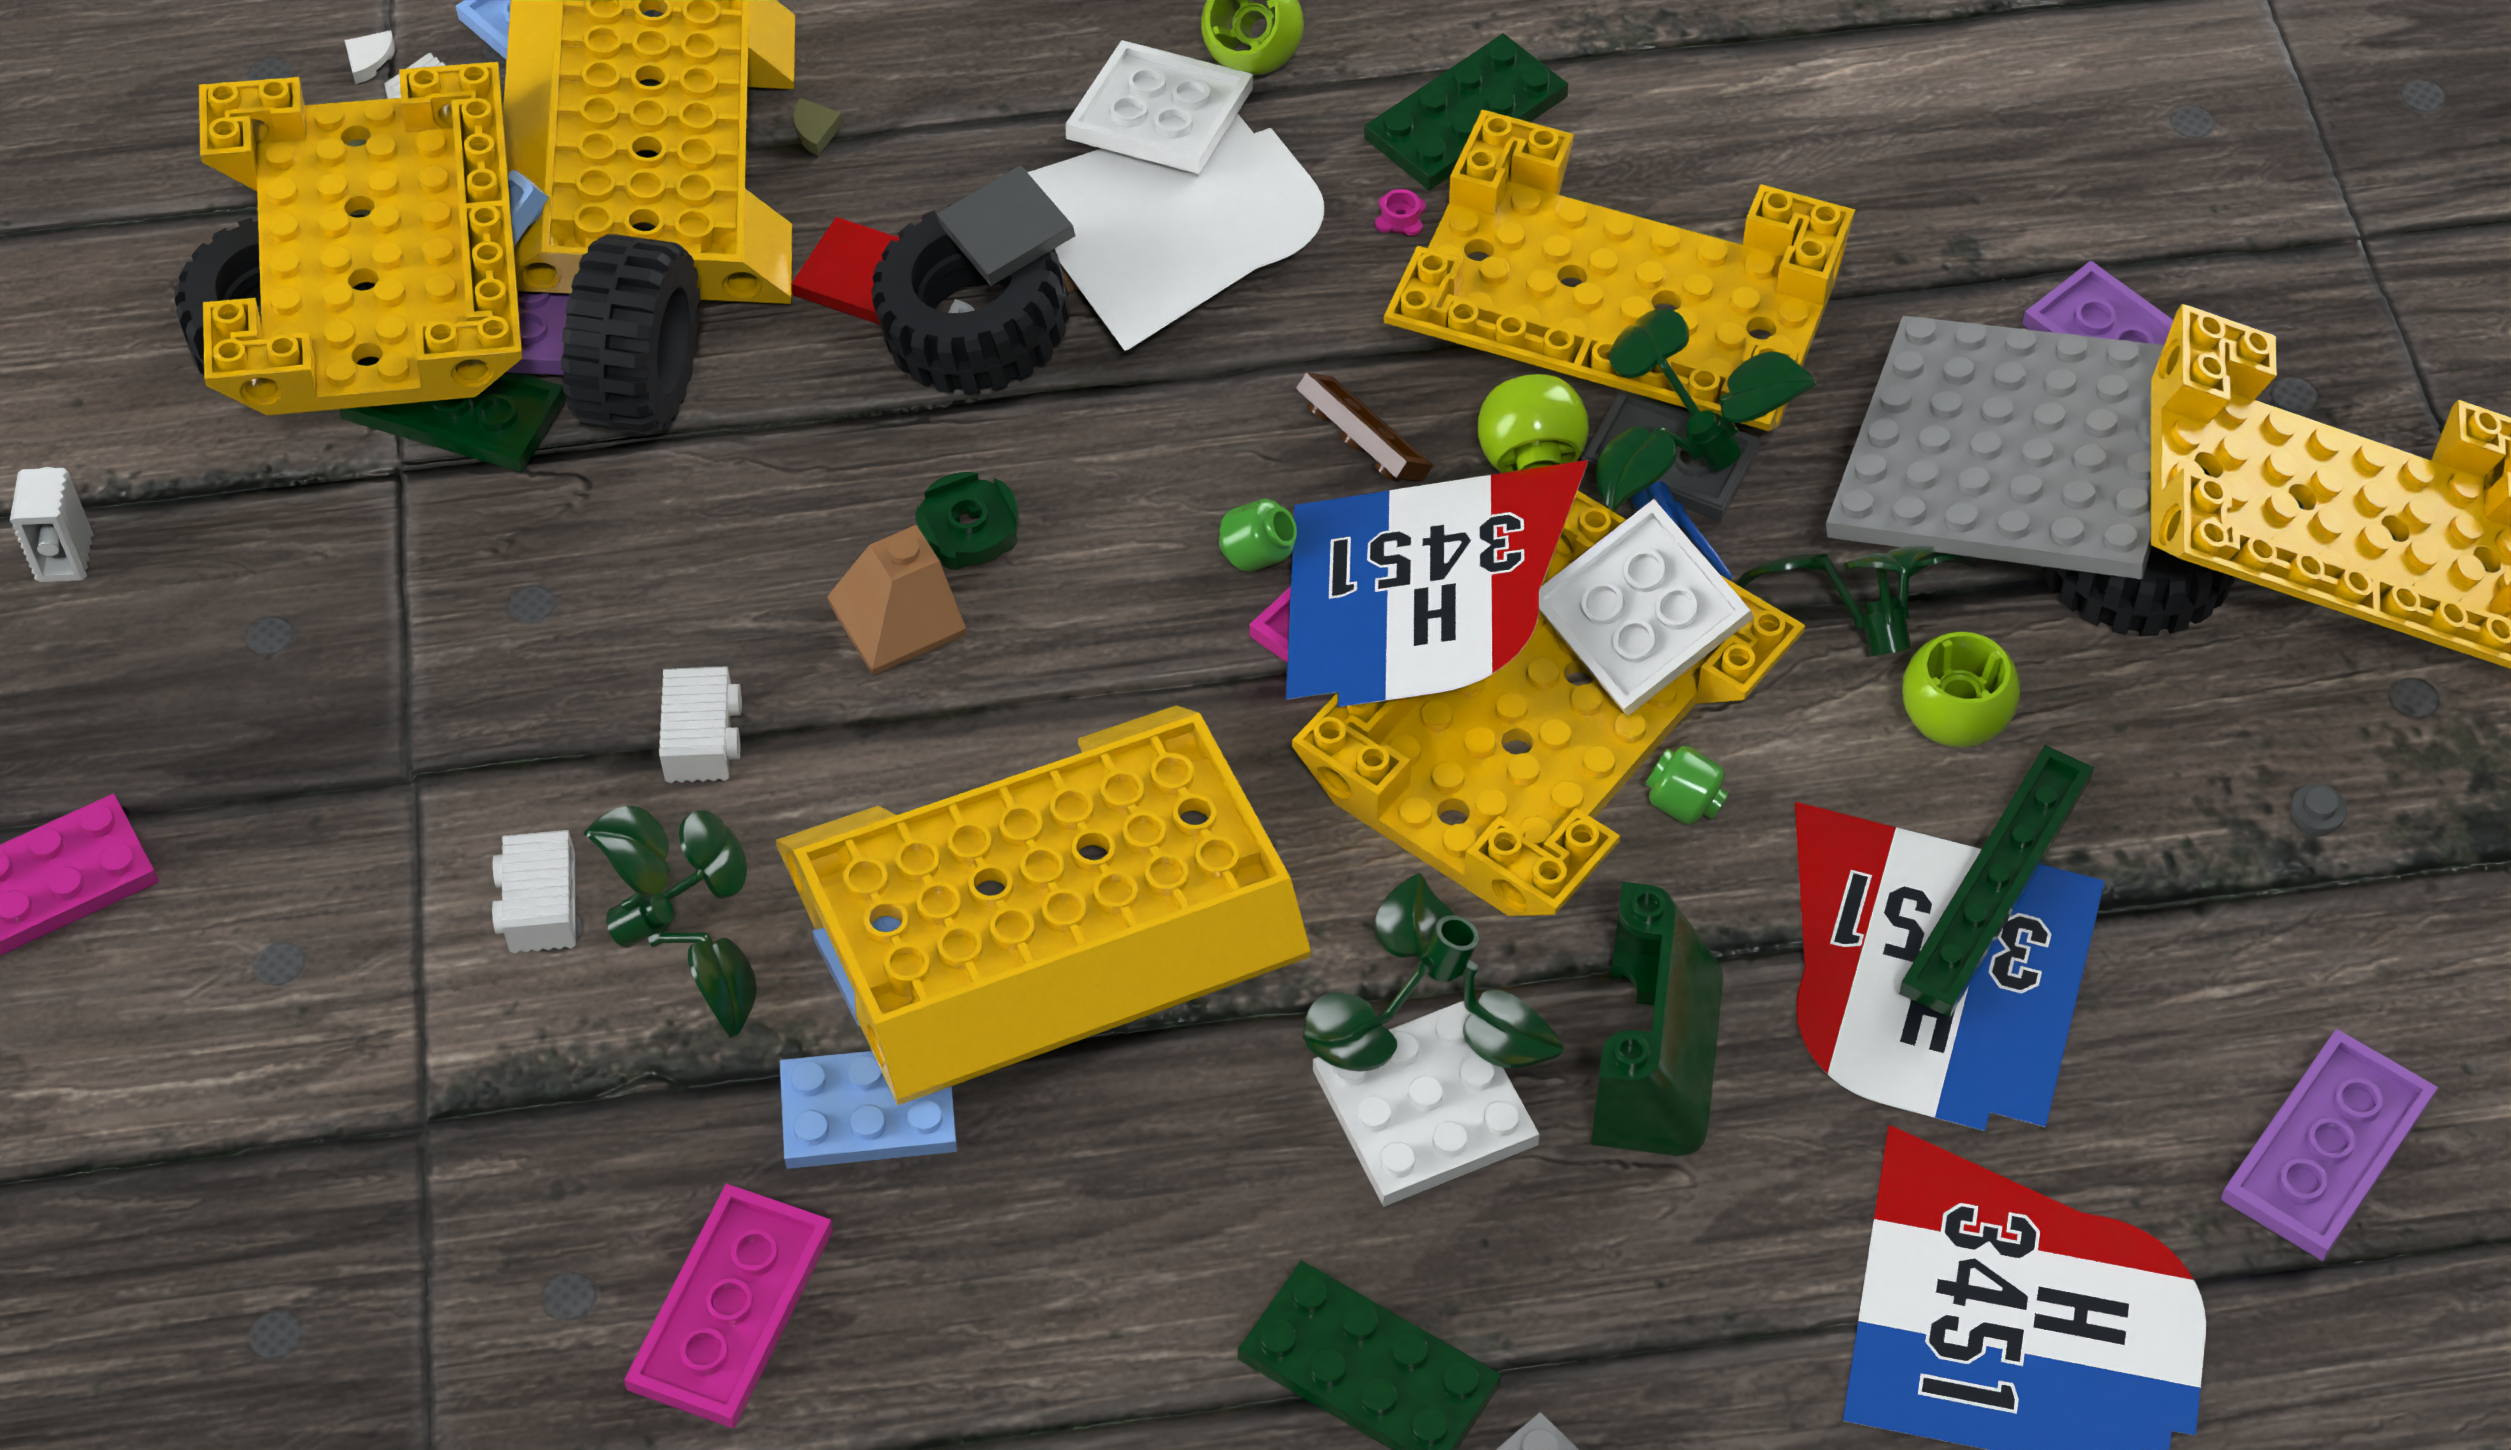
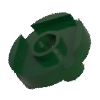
M959 472L947 475L928 487L924 492V501L920 504V507L917 506L915 513L916 525L937 558L940 559V563L948 569L959 570L967 565L988 562L1005 552H1009L1017 544V531L1020 523L1018 503L1012 490L1004 482L994 478V483L987 480H980L978 473ZM963 513H968L971 518L980 516L974 523H959V515Z

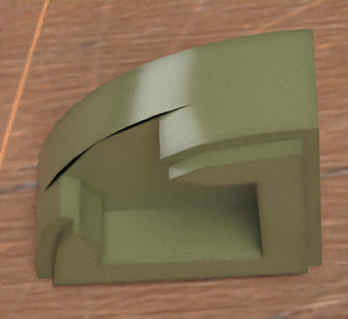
M802 98L798 100L795 106L793 116L797 135L801 139L804 148L819 156L843 125L841 113Z

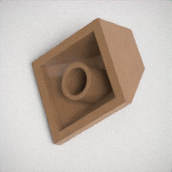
M917 525L870 544L827 596L829 605L873 676L967 635L965 624L940 561Z

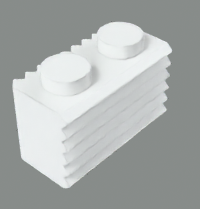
M53 467L22 469L17 475L10 523L13 524L12 529L16 530L15 535L18 536V542L21 543V548L24 549L23 554L27 556L26 561L29 562V567L32 568L31 573L35 574L34 579L39 582L83 580L87 577L85 570L89 568L87 562L90 560L88 554L91 552L89 546L93 544L91 537L94 535L68 471L64 468Z
M728 666L663 669L659 756L665 781L669 783L674 781L683 783L686 780L693 783L697 779L702 782L707 779L711 781H716L717 779L726 781L730 775V760L740 759L738 727L731 728L732 716H741L742 713L740 684H731Z
M569 830L502 836L503 854L493 855L496 888L502 887V900L493 901L492 904L495 933H504L509 951L515 954L520 950L527 953L531 949L538 952L542 948L548 951L553 947L559 950L564 946L570 949L576 945L575 851Z

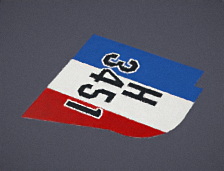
M1796 802L1795 819L1805 967L1799 986L1796 1012L1800 1034L1812 1058L1838 1084L1861 1097L1878 1103L1982 1131L1986 1129L1989 1113L2046 1127L2105 880L2041 864L1949 1018L1899 994L1902 980L1981 849Z

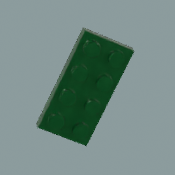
M1502 33L1364 125V139L1430 191L1451 176L1481 110L1531 122L1567 98L1569 84Z
M369 357L364 366L376 364L379 358ZM504 373L476 397L339 409L341 419L523 472L566 401V394L563 392L562 385L521 373Z
M1302 1260L1238 1348L1239 1361L1391 1450H1457L1501 1385L1500 1373Z

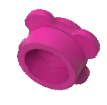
M1396 189L1379 199L1381 214L1375 219V227L1378 231L1382 233L1391 231L1408 236H1415L1422 231L1423 224L1420 221V217L1426 211V203L1415 193L1406 189Z

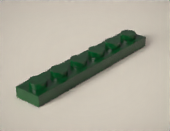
M2044 745L1902 980L1899 994L1949 1018L1951 1017L2089 784L2094 770L2093 766Z

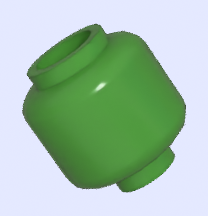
M1262 498L1231 509L1225 514L1219 530V546L1223 555L1236 568L1245 572H1254L1288 559L1293 551L1294 542L1297 537L1296 523L1287 509L1274 500Z
M1687 745L1677 748L1675 752L1667 748L1644 783L1651 788L1649 792L1650 802L1687 826L1695 824L1702 815L1712 820L1729 792L1721 788L1725 779L1724 769L1716 762Z

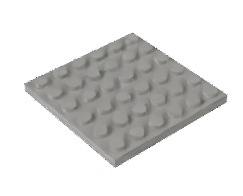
M1902 316L1827 518V538L1895 547L1934 546L1935 552L2143 579L2152 549L2151 378L2164 345L1937 320L1925 317Z

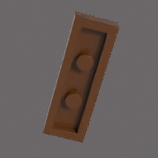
M1306 372L1295 388L1310 401L1308 408L1312 413L1327 422H1334L1343 430L1341 438L1351 447L1361 452L1369 453L1376 460L1374 467L1388 479L1395 482H1400L1401 479L1423 482L1433 467L1432 463L1334 377Z

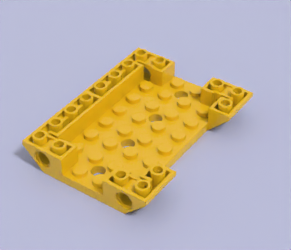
M511 0L503 104L507 172L518 171L529 178L549 197L543 205L540 217L534 224L528 226L514 246L517 291L571 294L574 275L580 269L579 262L583 254L588 253V246L607 234H617L680 244L694 260L693 266L697 269V288L700 289V300L791 304L792 223L745 189L747 87L794 89L795 14L777 0ZM655 10L663 13V15L649 17L644 15L643 12ZM645 79H654L661 84L645 86L639 82ZM641 150H652L658 153V155L644 158L636 153ZM640 222H646L654 225L656 228L650 231H639L632 226Z
M498 62L399 69L401 98L304 105L299 77L199 85L200 156L202 163L257 191L261 321L256 298L203 302L204 379L207 387L267 416L471 398L479 395L523 358ZM358 139L367 141L366 144L361 146L346 145L350 141ZM358 210L371 211L365 217L350 216L351 213ZM363 282L375 284L369 290L360 291L353 289L354 286ZM365 357L379 358L376 364L370 366L357 364L360 359Z
M1481 110L1450 176L1449 204L1428 248L1417 245L1384 314V323L1686 408L1658 364L1645 375L1626 378L1615 372L1609 360L1612 345L1625 328L1635 324L1636 320L1642 315L1655 310L1654 306L1663 303L1670 304L1677 308L1673 311L1679 313L1684 318L1689 327L1690 334L1686 347L1666 358V360L1699 410H1708L1722 416L1720 398L1722 395L1730 392L1727 386L1728 378L1738 366L1748 359L1764 352H1780L1792 358L1801 367L1803 366L1836 282L1855 209L1760 184L1746 218L1743 245L1559 195L1574 134ZM1474 252H1482L1490 257L1485 258L1483 261H1475L1467 257V255ZM1565 278H1576L1583 283L1576 287H1569L1560 281ZM1765 330L1772 336L1767 339H1757L1752 337L1749 332ZM1788 403L1762 417L1741 424L1766 431L1779 427Z
M2182 304L2176 312L2151 378V545L2179 559L2511 669V418L2458 400L2451 408L2432 460H2428L2256 401L2257 396L2277 376L2276 336ZM2202 467L2208 471L2210 476L2204 473ZM2297 500L2303 505L2305 510L2299 508ZM2391 533L2395 536L2397 541L2393 540Z
M1577 490L1541 586L1627 519ZM1721 576L1751 610L1754 618L1627 717L1539 612L1536 627L1527 644L1516 657L1492 675L1471 685L1451 691L1338 707L1337 692L1293 738L1292 747L1335 805L1507 916L1556 915L1620 842L1619 834L1594 818L1695 704L1745 700L1804 633L1805 625ZM1580 672L1589 675L1593 681L1590 684L1577 686L1567 681L1566 677L1572 673ZM1510 741H1522L1528 744L1531 750L1527 753L1515 755L1507 752L1503 746ZM1455 810L1463 813L1468 819L1462 824L1448 825L1442 822L1439 816L1446 811Z
M1175 705L1078 738V745L1082 753L899 815L880 806H875L776 840L778 851L815 930L825 928L855 992L856 1018L897 1106L1310 958L1311 949L1291 877L1199 712ZM1188 811H1197L1205 814L1209 819L1202 824L1191 825L1184 822L1180 816ZM1095 845L1105 849L1108 854L1098 860H1089L1082 857L1079 851L1086 846ZM985 881H996L1004 885L1005 889L997 895L988 896L978 892L976 887ZM884 916L893 917L901 922L897 929L890 932L878 931L871 924L876 919Z

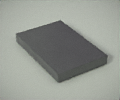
M1620 389L1581 458V461L1588 460L1585 472L1596 475L1598 459L1606 445L1620 433L1635 426L1644 427L1650 433L1658 427H1663L1688 441L1686 436L1687 423L1692 415L1690 412L1646 396ZM1738 430L1735 437L1741 444V454L1731 466L1719 471L1709 470L1700 457L1693 460L1686 451L1677 447V457L1674 464L1659 481L1665 482L1669 486L1675 501L1681 502L1685 509L1721 522L1760 451L1761 438Z

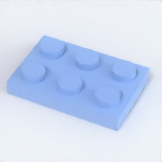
M872 1051L780 1060L783 1142L786 1169L957 1152L952 1086L897 1106Z

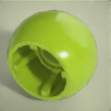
M1207 0L1201 16V33L1204 43L1214 59L1224 67L1251 73L1253 76L1275 71L1289 61L1302 40L1304 18L1299 1L1268 0L1266 1L1269 6L1268 9L1262 4L1255 3L1254 0ZM1262 18H1266L1267 27L1265 32L1257 38H1252L1251 29L1253 24ZM1242 43L1251 48L1250 50H1234L1236 46Z
M1525 375L1501 383L1488 394L1478 416V439L1483 453L1491 465L1501 473L1577 462L1585 449L1588 438V415L1582 399L1568 383L1551 375Z
M1972 632L1945 633L1934 637L1924 644L1911 658L1903 677V702L1911 721L1927 738L1948 747H1976L1987 743L2003 732L2012 721L2020 702V678L2017 668L2007 651L1995 641Z

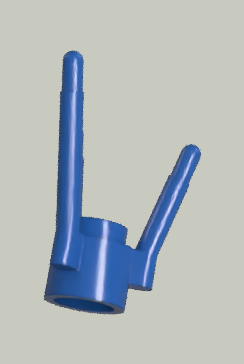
M1657 480L1646 489L1631 496V504L1635 513L1655 499L1678 527V523L1681 525L1714 569L1726 579H1732L1731 572L1688 517L1682 503L1675 501L1669 486L1665 482Z

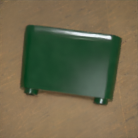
M1622 881L1611 977L1622 978V974L1631 980L1636 989V1003L1654 1006L1651 1032L1637 1030L1620 1031L1613 1034L1605 1042L1601 1054L1591 1145L1673 1156L1689 1155L1698 1151L1704 1144L1708 1132L1723 972L1717 960L1669 893L1653 885Z

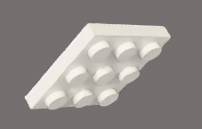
M1121 40L1066 122V139L1200 174L1253 89V74Z
M1655 499L1546 582L1539 590V612L1627 717L1754 618L1747 605Z
M1464 1001L1389 1029L1397 1040V1049L1392 1058L1385 1065L1377 1069L1361 1072L1349 1071L1335 1067L1319 1057L1313 1059V1072L1383 1207L1539 1145V1132L1504 1068L1493 1065L1481 1058L1471 1049L1463 1034V1025L1472 1013L1465 1008Z

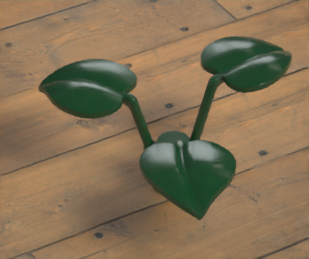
M1655 309L1639 317L1635 324L1625 328L1612 345L1609 360L1615 372L1626 378L1645 375L1657 364L1659 365L1692 415L1687 423L1686 436L1688 441L1663 427H1658L1650 433L1644 427L1635 426L1617 435L1602 451L1596 468L1597 486L1604 502L1612 512H1615L1628 498L1659 480L1674 464L1677 457V447L1686 451L1693 460L1700 457L1709 470L1719 471L1731 466L1740 456L1742 449L1741 444L1735 437L1738 429L1734 423H1745L1768 414L1816 386V380L1808 371L1786 354L1772 351L1764 352L1745 361L1729 376L1727 386L1730 392L1722 395L1720 398L1722 416L1708 410L1700 411L1666 360V358L1686 347L1690 334L1686 321L1679 313L1669 309Z
M1909 546L1891 550L1886 554H1869L1843 564L1845 571L1860 567L1876 568L1881 600L1865 603L1867 614H1862L1833 563L1828 558V554H1801L1767 561L1744 573L1736 585L1744 588L1751 581L1768 572L1793 568L1823 570L1831 579L1853 616L1855 629L1864 628L1870 656H1878L1912 648L1906 619L1910 618L1907 602L1909 579L1911 576L1928 565L1940 562H1957L1976 568L1979 558L1935 552L1934 546ZM1887 569L1891 572H1899L1898 602L1896 597L1890 598Z
M637 806L619 807L605 813L585 830L584 835L603 851L616 872L635 891L631 897L622 900L620 904L608 910L606 923L611 937L617 944L625 948H630L647 939L652 947L662 943H694L688 949V963L694 981L729 1038L738 1035L752 1010L757 990L753 969L744 953L734 942L727 938H721L713 942L709 934L705 932L664 933V931L668 928L669 923L674 917L673 907L669 900L694 886L702 879H704L713 895L720 899L729 898L742 889L747 876V863L740 842L734 833L724 825L722 819L706 810H697L688 814L680 824L679 840L684 856L697 870L689 877L660 893L665 889L668 883V873L671 871L670 864L665 860L669 852V841L662 826L652 814Z
M1421 873L1410 877L1397 886L1385 898L1374 920L1375 935L1381 945L1388 952L1398 957L1407 958L1417 955L1420 961L1418 968L1385 1011L1378 1016L1375 1015L1373 1008L1368 1002L1353 994L1334 992L1320 997L1311 1005L1306 1015L1302 1037L1307 1047L1314 1054L1335 1067L1357 1072L1377 1069L1385 1065L1397 1049L1396 1038L1383 1025L1393 1018L1420 981L1428 974L1439 982H1450L1460 976L1464 977V1006L1472 1014L1463 1025V1034L1471 1049L1487 1062L1504 1068H1521L1557 1058L1564 1050L1561 1041L1550 1026L1528 1004L1518 997L1505 991L1491 989L1482 993L1478 1002L1476 1001L1474 976L1478 970V965L1470 961L1479 942V933L1470 921L1455 916L1451 909L1433 893Z

